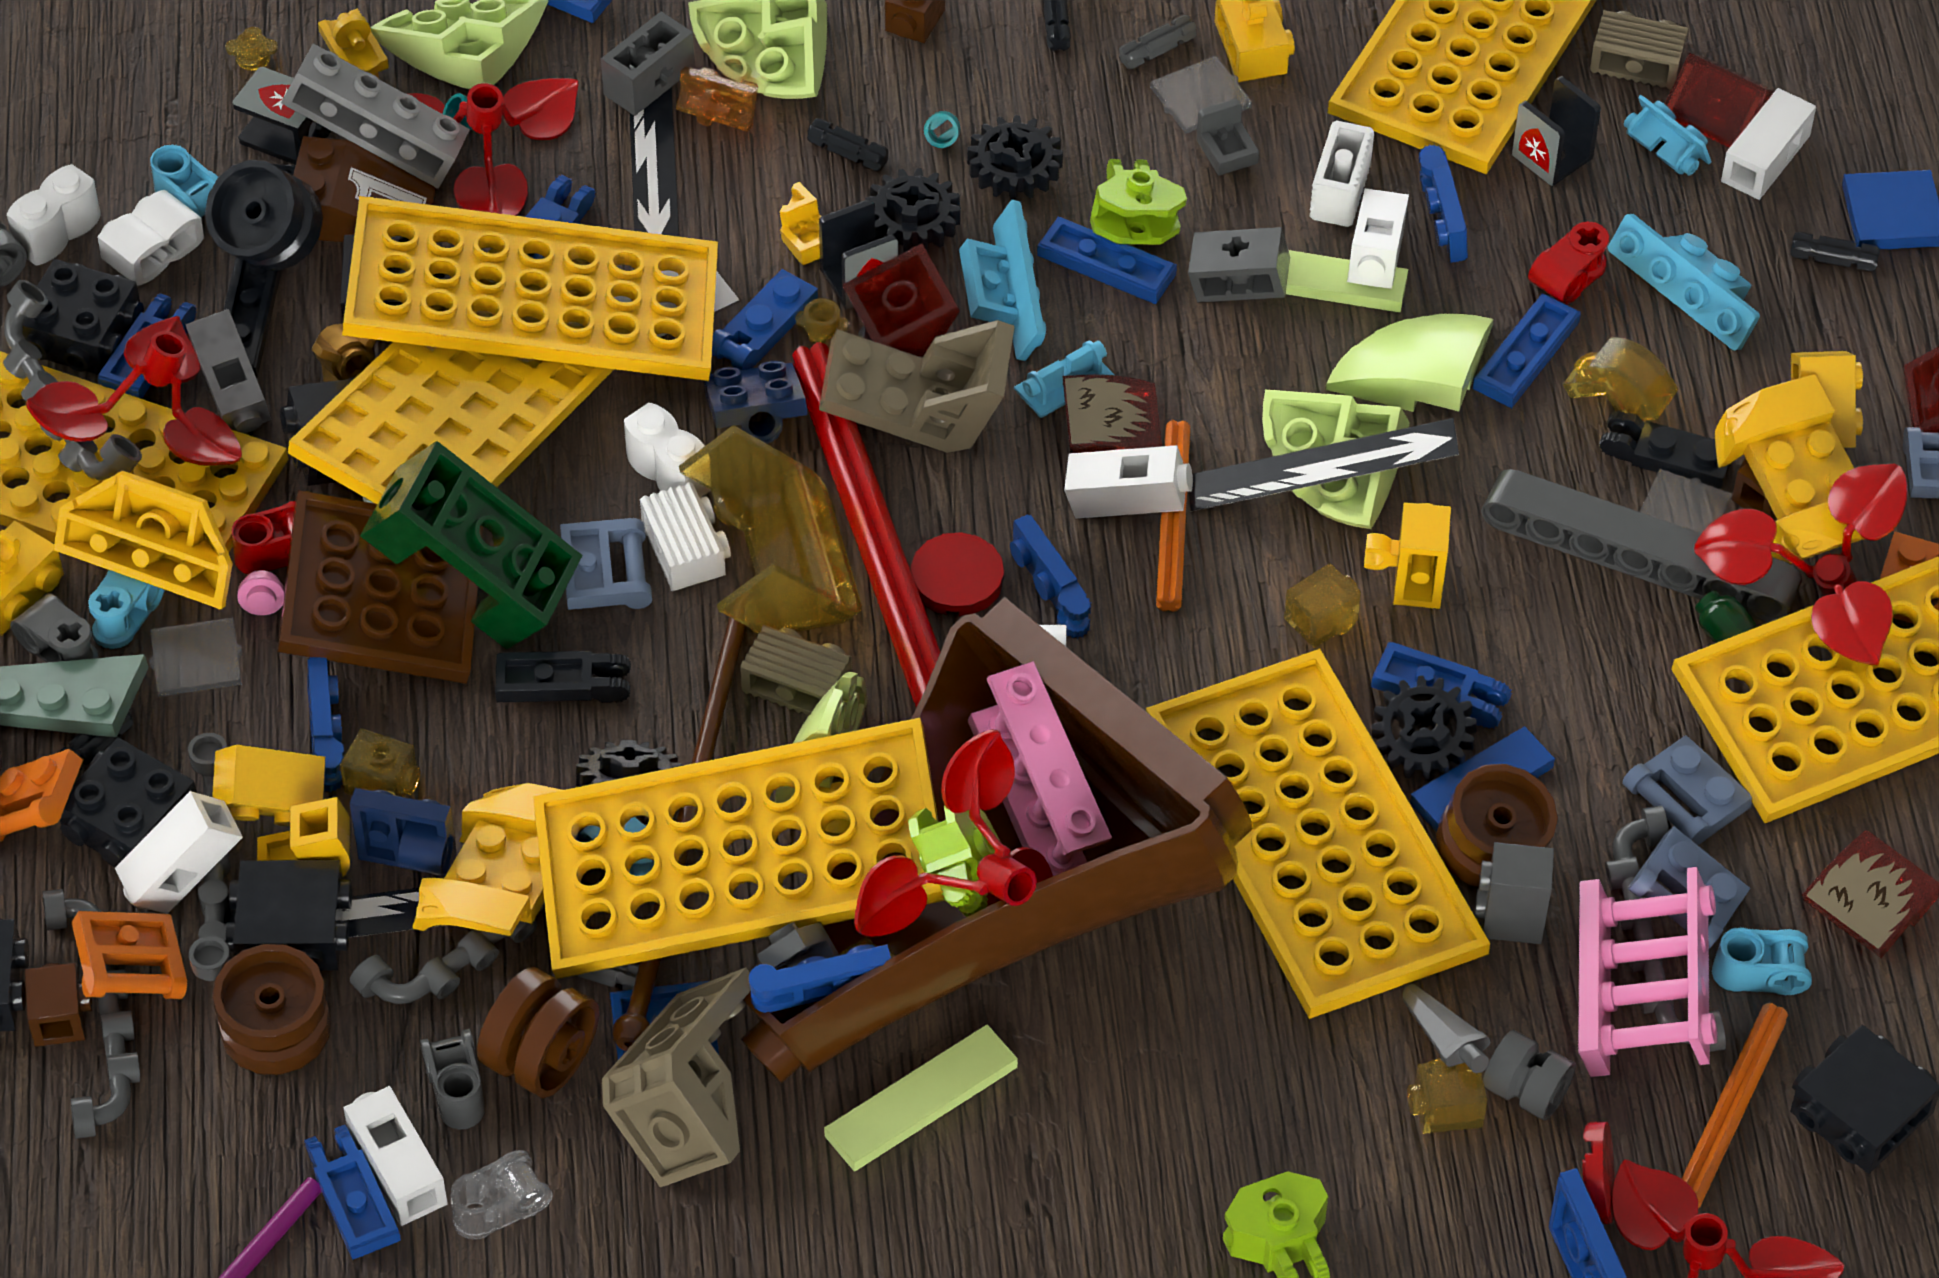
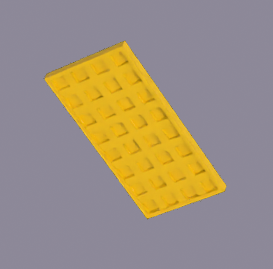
M491 248L487 253L496 254L500 251ZM490 279L478 280L480 283L485 285L497 284L495 281ZM536 285L523 286L531 291L542 290V288ZM569 291V293L574 296H587V294L582 291ZM432 305L429 307L435 311L448 310L446 307L441 305ZM488 311L474 312L482 317L494 316ZM530 316L520 318L528 323L539 322L538 319ZM577 322L566 323V325L572 328H584V325ZM624 328L611 329L618 334L630 333ZM392 342L289 440L288 454L373 503L378 504L397 468L438 441L495 487H498L614 369Z

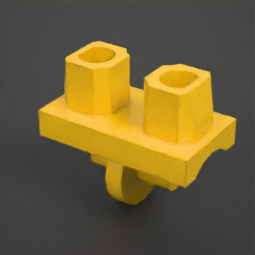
M358 8L351 10L349 13H341L337 20H322L318 22V29L330 51L339 58L365 72L375 75L378 79V72L389 68L385 53L371 32L369 23L361 15Z

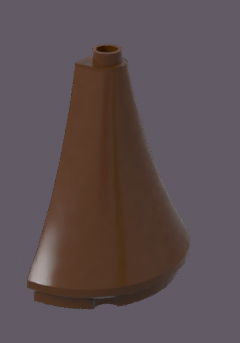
M1004 597L982 618L976 613L964 615L950 627L927 687L911 718H921L924 727L938 822L946 820L945 804L941 792L944 771L955 752L966 741L974 737L968 724L970 714L998 705L987 682L988 676L1034 661L1112 839L1109 842L1083 850L1087 863L1036 883V888L1031 898L1019 906H1011L1001 900L966 917L958 910L959 907L951 906L947 901L926 904L920 916L906 928L891 934L874 937L865 936L857 932L854 919L822 925L839 955L847 954L849 950L860 945H874L878 947L888 944L891 959L886 961L884 965L874 968L850 981L820 1001L779 1011L763 1013L755 1009L751 1001L750 991L743 1000L760 1021L741 1038V1041L780 1083H783L801 1065L810 1073L821 1064L879 1029L998 969L1070 938L1137 914L1221 891L1238 872V857L1234 846L1253 829L1248 811L1229 779L1007 598ZM887 767L879 783L886 781L893 772L891 768ZM1003 801L991 810H982L985 812L1000 842L1004 846L1008 847L1011 852L1016 848L1022 847ZM893 809L883 810L875 816L873 823L879 826L891 825L899 817V812ZM894 852V853H890V854L886 855L883 859H885V858H887V857H890V856H893V855H895V856H905V855L902 854V853ZM850 862L838 864L832 870L831 877L838 880L847 879L854 874L857 866ZM785 966V967H782V968H779V969H776V970L788 968V966Z

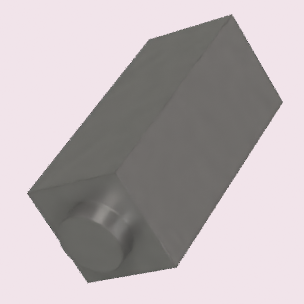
M229 309L185 324L221 419L226 422L230 429L241 433L254 431L262 423L270 421L271 417L264 396Z

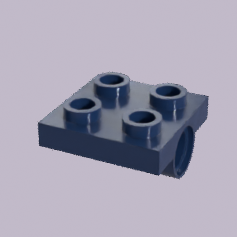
M768 361L760 364L758 368L744 370L726 367L716 370L714 374H710L709 381L703 380L704 392L716 429L741 425L744 436L754 444L765 445L777 439L782 431L784 418L807 415L806 398L793 363ZM755 413H769L767 418L762 421H750L751 416Z
M355 788L349 805L359 860L446 876L457 857L450 806L442 805L431 799L416 800L395 796L384 790L369 791Z

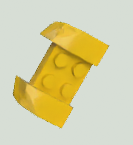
M1816 374L1759 390L1728 408L1715 429L1718 468L1729 465L1744 454L1777 518V521H1775L1777 534L1773 543L1781 544L1802 560L1842 546L1843 531L1847 524L1839 523L1831 515L1828 506V495L1834 482L1845 472L1854 469L1830 423L1835 410ZM1855 530L1852 534L1851 543L1864 540L1865 538L1860 536ZM1771 552L1773 558L1785 561L1792 565L1791 562L1782 557L1780 554Z
M524 783L493 789L483 794V798L470 802L462 811V835L459 842L464 843L446 876L444 879L422 878L419 903L413 929L425 931L429 927L436 925H452L511 936L519 921L532 924L544 904L533 796L561 790Z

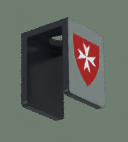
M259 67L232 102L235 110L253 116L238 136L239 143L296 165L303 136L327 138L332 131L281 104L294 78L265 67Z
M1563 76L1558 77L1554 83L1549 118L1527 101L1519 104L1512 156L1553 187L1593 159L1601 112L1600 105ZM1562 151L1565 154V158L1563 160H1561Z
M870 199L820 217V270L845 310L898 291V240L894 235H889L875 241V205Z

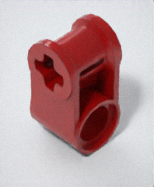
M1587 221L1575 225L1551 248H1547L1536 258L1529 270V281L1559 302L1566 305L1571 304L1580 296L1583 290L1605 272L1607 260L1603 252L1609 244L1608 231L1596 222Z
M295 501L262 512L246 514L239 517L233 523L231 531L234 559L239 571L248 575L254 571H271L288 566Z

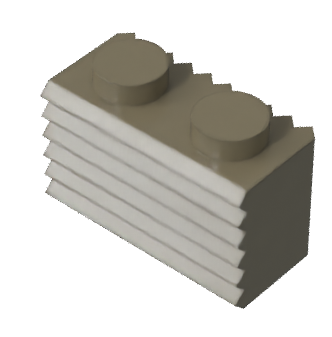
M1603 10L1593 45L1590 71L1593 74L1599 72L1601 75L1607 74L1609 77L1616 76L1618 79L1624 77L1627 81L1632 79L1635 83L1641 81L1644 85L1650 83L1652 86L1658 85L1660 88L1674 89L1685 52L1689 28L1678 26L1670 20L1654 21L1635 17V15L1627 11L1612 12Z
M763 625L761 632L758 633L757 639L754 640L753 646L750 647L749 653L746 654L745 660L742 661L740 667L742 691L745 694L751 693L754 697L759 696L762 700L768 699L771 703H777L780 707L786 706L789 710L794 709L798 713L803 712L806 716H809L831 687L845 673L852 672V656L847 655L842 648L835 644L825 643L819 645L805 640L793 629L780 628L777 630Z

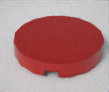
M963 532L939 535L927 540L916 551L911 563V573L922 603L937 613L947 615V611L959 612V616L977 613L988 608L999 597L1002 589V582L1004 580L1002 557L992 544L979 536Z
M1589 1122L1585 1125L1583 1139L1585 1142L1591 1141L1592 1152L1585 1153V1159H1582L1583 1182L1602 1224H1612V1191L1615 1181L1611 1130L1608 1122Z

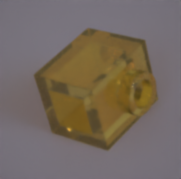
M1329 563L1287 590L1284 619L1315 649L1336 634L1343 635L1353 628L1358 621L1361 592L1351 577L1342 575Z
M362 728L359 730L340 764L344 793L353 795L355 788L369 791L384 790L395 796L405 797L406 794L411 795L415 791L421 773L420 767H417L414 745Z
M1441 1058L1417 1065L1415 1084L1408 1085L1407 1097L1411 1115H1419L1423 1134L1483 1127L1487 1097L1481 1073H1474L1465 1063L1448 1067Z

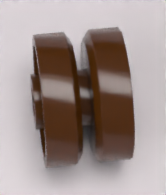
M1507 764L1484 765L1472 770L1456 786L1450 802L1440 818L1436 833L1439 855L1450 872L1466 884L1479 888L1482 861L1491 862L1494 842L1545 848L1549 846L1558 820L1554 799L1545 785L1526 770Z
M259 945L243 950L230 959L216 977L212 998L218 1018L220 1035L226 1053L240 1067L257 1074L281 1075L304 1067L320 1054L327 1043L331 1018L326 1001L325 985L318 965L305 952L287 945Z
M536 967L524 969L508 983L490 1009L479 1035L477 1045L478 1061L504 1077L515 1075V1082L542 1099L552 1096L568 1082L586 1056L596 1034L600 1017L599 1004L572 987L562 990L561 982Z

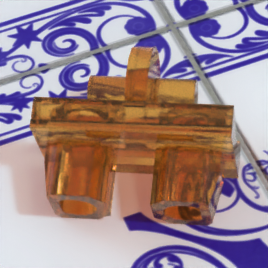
M685 66L680 71L681 88L676 110L697 116L698 123L705 126H710L714 121L746 132L753 127L758 95L757 83L744 79L741 82L732 81L720 77L717 71L705 67L697 70Z

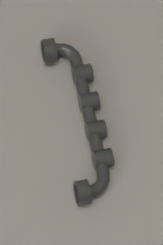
M18 280L7 294V299L11 306L4 322V336L11 352L4 359L3 364L14 376L22 379L28 378L29 383L21 392L22 397L27 401L43 386L58 381L51 374L45 372L39 362L42 357L41 352L35 345L28 342L23 335L25 317L36 318L48 304V299L44 292L33 283L26 280ZM40 425L43 432L52 439L58 441L63 439L50 433ZM118 434L111 435L100 449V455L103 458L101 462L95 456L98 448L93 440L77 442L64 439L66 445L58 454L60 461L67 468L75 472L83 470L88 477L96 480L108 479L121 471L130 473L142 458V454L137 446L129 439Z
M202 733L193 738L188 746L191 767L195 772L202 775L203 795L212 797L215 751L227 747L225 739L216 733ZM228 853L204 876V883L198 890L201 910L204 915V924L199 929V939L189 949V960L194 975L206 981L215 980L225 963L231 959V952H229L226 943V925L224 924V918L231 911L228 888L224 883V877L231 869Z
M1662 805L1643 808L1642 819L1632 821L1623 826L1617 832L1612 843L1614 860L1605 862L1607 881L1611 891L1622 889L1625 900L1639 899L1628 890L1630 883L1639 872L1637 859L1632 853L1633 843L1645 838L1648 847L1657 846L1663 836L1669 831L1665 810ZM1651 917L1618 921L1621 931L1633 930L1635 941L1657 939L1654 935ZM1662 958L1629 962L1632 973L1644 971L1646 982L1666 980ZM1673 1000L1640 1004L1643 1014L1655 1013L1658 1024L1682 1022L1676 1016ZM1718 1010L1709 1011V1013H1713L1717 1027V1043L1710 1044V1052L1725 1050L1726 1039L1720 1012Z
M577 834L576 840L579 841V842H581V840L578 838V834ZM545 903L542 905L540 911L545 908ZM534 920L532 924L519 921L510 937L516 943L524 941L536 929L537 921ZM474 929L460 940L457 948L442 959L436 957L427 962L420 970L418 976L405 984L391 982L390 980L394 973L393 969L380 955H373L357 966L350 977V983L364 998L377 995L382 1000L394 1004L411 1003L422 998L430 991L438 999H444L454 992L460 983V978L455 973L469 963L477 971L486 969L495 961L499 954V950L494 945L506 937V935Z
M63 889L42 891L47 930L67 928L66 918H74L78 911L103 912L94 903L84 899H64ZM105 965L107 973H126L125 969L114 970V965ZM106 993L104 997H97L111 1096L105 1103L95 1106L92 1104L91 1096L70 1098L75 1139L96 1136L95 1126L112 1122L121 1116L130 1103V1083L140 1082L137 1052L126 1053L124 1042L134 1040L131 1010L120 1011L119 1000L128 999V993Z

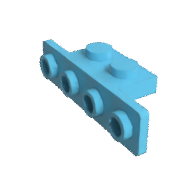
M1011 200L993 225L996 245L967 238L960 247L959 253L970 317L988 322L999 320L1014 325L1013 345L1015 356L1018 360L1026 361L1034 349L1042 344L1046 334V324L1042 319L1039 303L1040 291L1036 286L1034 276V258L1029 249L1027 221L1023 216L1021 202Z
M1625 215L1608 245V251L1734 351L1741 350L1757 324L1760 314L1743 301L1752 284L1739 275V268L1727 260L1717 258L1708 251V245L1698 236L1685 233L1683 235L1662 237L1636 215Z

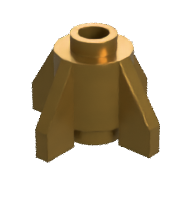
M333 324L326 327L318 335L312 347V351L322 365L323 381L329 382L357 377L374 361V354L371 348H373L376 340L342 336L343 324Z

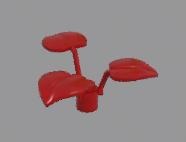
M549 78L528 81L512 87L504 96L499 88L488 83L477 84L469 90L467 102L462 101L460 103L459 111L453 119L460 123L466 116L468 125L475 132L483 134L485 167H469L463 170L456 178L454 198L460 209L519 216L528 196L527 180L523 172L513 164H501L493 167L492 132L500 126L503 116L508 126L514 127L519 124L521 132L528 138L551 140L562 136L568 131L574 120L578 92L577 79ZM409 93V95H412L421 103L443 114L445 106L436 97L422 93Z
M179 316L151 324L134 334L127 341L124 348V357L133 370L105 403L98 405V399L90 389L71 381H58L47 384L26 401L30 414L50 433L70 441H91L98 439L107 431L108 423L102 414L108 413L136 379L143 374L144 379L153 386L164 387L169 383L172 384V414L176 419L170 420L165 424L163 438L173 454L186 462L203 466L231 465L238 461L240 462L242 457L241 447L237 438L226 422L218 415L202 407L191 408L186 413L181 408V383L188 382L198 375L200 363Z
M1897 464L1868 465L1851 469L1834 482L1828 495V506L1831 515L1836 521L1847 524L1843 531L1842 552L1840 555H1824L1818 559L1814 566L1809 565L1781 544L1773 543L1777 534L1775 521L1766 513L1755 509L1731 511L1714 520L1698 538L1694 546V552L1714 575L1725 582L1735 585H1747L1763 578L1769 572L1773 563L1771 552L1780 554L1804 571L1808 578H1814L1823 595L1813 605L1811 614L1813 628L1820 640L1833 651L1850 660L1868 665H1878L1885 641L1892 626L1893 606L1889 596L1881 587L1866 581L1857 582V578L1849 564L1853 559L1851 553L1852 534L1856 530L1863 538L1875 541L1887 536L1895 529L1903 516L1907 502L1908 485L1902 467Z
M990 729L966 741L950 759L942 778L941 792L946 808L953 813H963L969 810L971 821L995 850L994 854H989L980 861L977 867V877L979 880L971 881L926 872L918 875L917 866L910 858L895 855L887 857L874 865L862 882L854 919L857 932L865 936L874 937L891 934L909 926L920 916L926 907L927 894L922 885L927 883L972 890L980 895L988 893L986 898L989 900H987L988 905L986 907L1001 900L1011 906H1019L1031 898L1035 891L1036 883L1053 877L1047 860L1040 852L1030 847L1016 848L1011 852L1008 847L999 841L980 815V809L991 810L997 807L1009 794L1014 782V759L1011 751L1003 741L1000 731Z
M1627 1159L1622 1161L1618 1169L1612 1191V1211L1620 1234L1632 1245L1644 1250L1660 1248L1669 1237L1677 1243L1684 1240L1683 1255L1690 1264L1687 1278H1698L1700 1270H1710L1717 1267L1723 1261L1725 1254H1728L1744 1278H1840L1843 1274L1844 1264L1837 1257L1814 1244L1787 1236H1770L1754 1243L1749 1251V1263L1751 1266L1749 1268L1736 1250L1735 1240L1727 1239L1728 1230L1724 1221L1713 1214H1698V1198L1687 1182L1669 1172L1644 1167Z

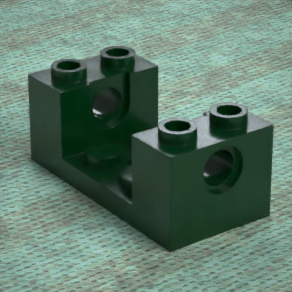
M438 441L397 468L360 537L395 564H399L427 546L488 593L489 596L481 600L470 622L506 650L548 624L583 556ZM480 526L487 528L492 533L494 547L483 541L480 535Z

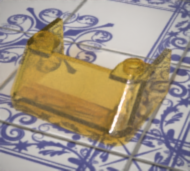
M734 425L679 465L681 474L712 491L715 502L713 509L719 520L725 525H732L744 532L756 576L717 603L719 612L750 627L752 631L758 634L761 632L763 625L777 630L780 628H790L796 632L841 624L847 622L862 610V603L828 490L821 478L812 469Z

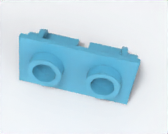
M1642 95L1638 97L1643 110L1639 114L1633 112L1625 119L1624 127L1627 128V135L1635 139L1650 152L1661 141H1664L1665 144L1656 152V155L1678 174L1686 173L1688 176L1692 175L1699 167V158L1708 165L1712 162L1706 147L1708 140L1697 128L1692 125H1688L1685 128L1675 121V114L1664 103L1657 100L1653 104Z
M1088 340L1083 343L1081 348L1067 355L1065 359L1058 360L1038 372L1032 371L1028 373L1027 379L1014 386V390L1042 418L1067 404L1065 378L1085 377L1082 382L1094 378L1111 380L1114 378V374L1102 362V358L1107 356L1104 345L1100 341L1093 343Z

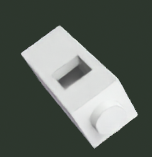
M1777 88L1726 152L1721 182L1760 200L1810 137L1816 106Z
M1364 189L1352 243L1347 282L1392 289L1404 233L1409 195Z
M1177 445L1071 453L1068 457L1064 491L1075 519L1184 511L1185 494L1192 491L1193 475L1190 464L1183 463Z
M190 791L115 867L124 886V895L132 905L140 909L146 908L168 914L243 838L225 801Z
M390 1086L377 1092L362 1094L353 1103L343 1107L350 1135L357 1149H362L383 1196L401 1226L448 1205L444 1178Z

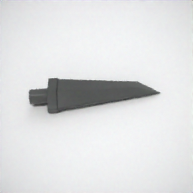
M1414 983L1405 984L1403 1002L1440 1054L1441 1060L1448 1067L1465 1063L1474 1073H1481L1486 1070L1489 1065V1059L1482 1051L1490 1045V1039L1482 1031H1478Z

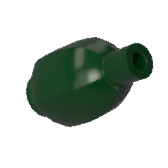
M1716 590L1705 595L1695 606V610L1700 615L1699 624L1714 643L1757 627L1748 611L1736 598L1729 595L1721 596Z

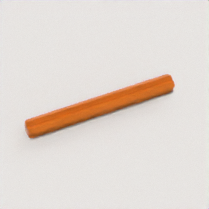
M1171 420L1166 424L1165 446L1177 445L1183 463L1188 464L1190 425L1184 420L1179 422ZM1187 492L1185 494L1184 511L1161 512L1156 606L1161 611L1170 610L1176 612L1181 608Z
M1766 1003L1762 1006L1681 1178L1695 1191L1698 1198V1209L1701 1207L1786 1024L1788 1012L1783 1007H1777L1773 1003Z

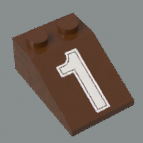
M303 136L293 174L309 184L320 199L323 221L318 240L344 242V235H355L359 196L434 205L438 189L359 145L341 139Z

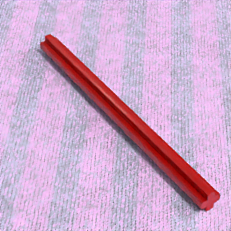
M817 342L810 349L800 346L792 354L793 366L917 708L940 655V649L856 422L819 410L829 348L821 342Z

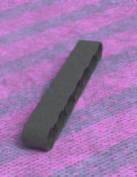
M1507 469L1499 473L1481 509L1484 520L1498 530L1698 599H1702L1711 591L1716 590L1721 596L1729 595L1736 598L1751 617L1764 622H1771L1788 615L1802 583V576L1793 565L1773 558L1769 572L1754 583L1735 585L1725 582L1714 575L1694 552L1695 543L1702 533L1518 470Z

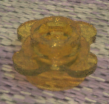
M258 27L246 28L237 39L229 40L225 46L226 52L229 55H235L237 64L246 70H257L259 67H265L269 63L271 55L275 54L278 50L277 42L274 39H267L262 35V31Z
M825 298L810 301L805 306L804 311L798 312L795 317L796 325L807 331L809 341L814 344L817 342L825 343L827 339L835 334L837 329L847 332L849 328L848 320L840 317L838 305L834 301Z

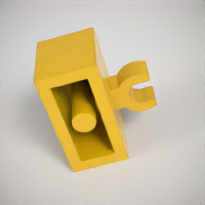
M1216 0L1215 24L1237 82L1287 74L1289 55H1294L1295 45L1291 30H1284L1282 25L1283 14L1279 0Z
M1847 351L1791 353V380L1816 374L1835 410L1830 423L1844 448L1856 447V435H1861L1863 430L1861 408H1856V390L1862 388L1863 371L1861 363L1856 362V355Z
M1404 502L1399 540H1392L1388 536L1379 533L1367 534L1364 568L1382 570L1389 566L1396 567L1393 605L1440 609L1448 556L1450 506Z
M15 520L5 530L2 529L0 531V636L11 627L10 623L35 604L45 593L51 592L64 575L59 552L53 550L54 544Z
M233 745L216 750L212 797L225 801L234 820L256 821L259 820V815L274 817L275 825L290 827V806L323 800L325 757L244 745Z

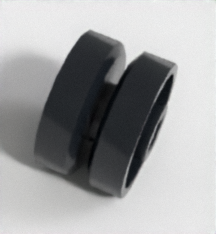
M247 160L232 165L217 178L208 194L205 209L207 229L217 246L237 258L266 270L279 271L295 266L310 254L320 237L323 221L320 199L312 187L296 176L281 170L267 161Z

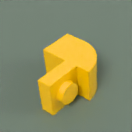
M338 797L290 806V831L257 837V861L340 860L344 877L350 867V818Z

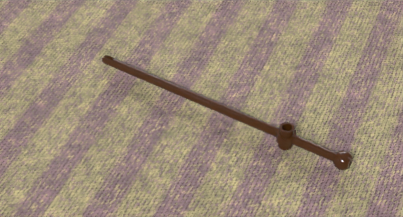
M746 585L740 586L735 592L691 764L709 761L713 758L754 597L753 591L748 590ZM694 806L681 807L676 822L684 823L690 821L695 817L698 809ZM689 850L682 853L679 857V864L685 866ZM655 902L653 912L640 919L645 920L656 915L660 905ZM661 958L639 963L627 1013L619 1017L613 1025V1040L624 1051H627L650 1025L646 1016Z

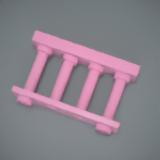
M1034 661L988 676L987 682L998 705L971 713L968 724L974 736L990 729L1000 731L1003 741L1012 753L1015 766L1014 782L1009 794L1003 800V804L1022 847H1030L1040 852L1047 860L1053 876L1087 863L1083 850L1109 842L1112 836Z
M1697 867L1687 868V893L1616 902L1614 897L1607 898L1599 879L1580 881L1578 1052L1590 1077L1610 1075V1055H1616L1618 1049L1688 1041L1699 1065L1710 1064V1044L1717 1043V1027L1713 1013H1709L1708 916L1715 915L1716 902L1712 886L1704 885ZM1687 913L1688 935L1615 944L1614 939H1611V927H1617L1618 921ZM1688 955V978L1615 986L1614 982H1611V969H1617L1618 963ZM1688 998V1021L1615 1029L1613 1024L1610 1025L1611 1012L1617 1011L1618 1006Z

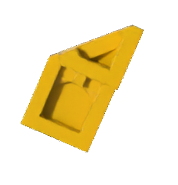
M797 182L791 188L792 198L789 204L783 205L780 210L782 224L780 233L782 241L802 265H806L820 259L819 219L822 216L819 214L817 199L800 182Z

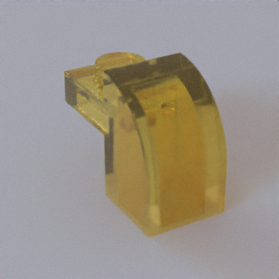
M1610 337L1599 353L1590 352L1580 357L1575 362L1573 371L1562 384L1571 398L1606 395L1616 412L1619 410L1625 413L1637 414L1643 421L1658 419L1679 390L1666 367L1651 351L1634 341L1619 337Z

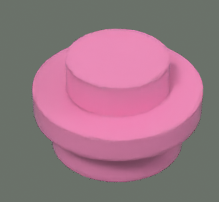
M263 570L254 571L248 574L240 583L237 594L238 602L245 611L251 614L269 615L275 613L283 606L285 588L275 574Z

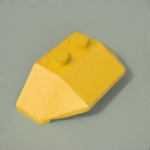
M121 471L60 507L53 550L218 609H223L226 606L233 563L207 500Z

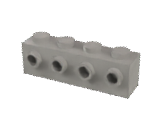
M314 43L281 104L438 189L455 161L470 130L452 117L443 115L421 103L412 95L401 92L379 80L375 75L359 69L339 58L335 53L327 51Z

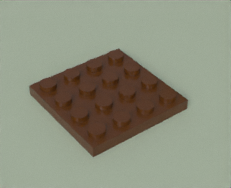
M298 490L294 508L277 652L305 657H323L329 661L467 684L471 670L475 626L470 621L476 611L478 586L427 546L399 564H395L360 537L377 504ZM480 526L481 538L483 537V526Z

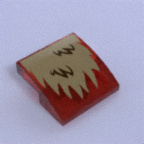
M1115 375L1062 376L1070 454L1162 447L1155 383Z
M1865 830L1820 873L1802 894L1804 902L1882 959L1910 924L1915 926L1938 899L1939 882L1868 830Z

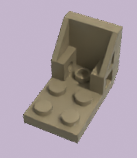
M996 320L935 337L923 358L837 329L831 339L819 410L946 453L970 449L1004 397L1015 326Z
M746 967L676 994L602 1078L604 1109L659 1187L729 1164L740 1152L731 1072L711 1043L721 1035V1030L719 1029L721 1024L737 1015L746 1005L743 999L751 991L749 986L750 972Z

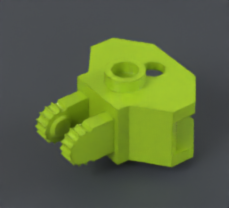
M1109 159L1106 173L1107 181L1097 186L1090 218L1093 233L1116 244L1161 245L1179 234L1181 225L1177 214L1178 210L1185 207L1187 202L1184 187L1160 177L1157 170H1150L1147 160L1136 159L1133 170H1124L1121 160Z
M944 806L946 820L938 822L932 817V812L925 808L917 811L908 819L910 836L919 852V859L924 872L971 881L979 880L977 877V867L980 861L985 856L994 854L995 850L971 821L969 810L963 813H953ZM980 809L982 819L998 838L985 812ZM940 885L943 891V899L951 906L959 907L958 910L966 917L986 908L988 905L987 900L989 899L986 898L988 893L980 895L972 890Z
M1286 1171L1240 1188L1225 1213V1221L1228 1227L1223 1234V1241L1230 1255L1263 1264L1267 1273L1274 1271L1277 1278H1299L1293 1263L1304 1260L1313 1278H1330L1327 1262L1316 1242L1317 1235L1325 1223L1328 1194L1320 1179ZM1268 1192L1279 1194L1267 1201L1263 1199V1196Z

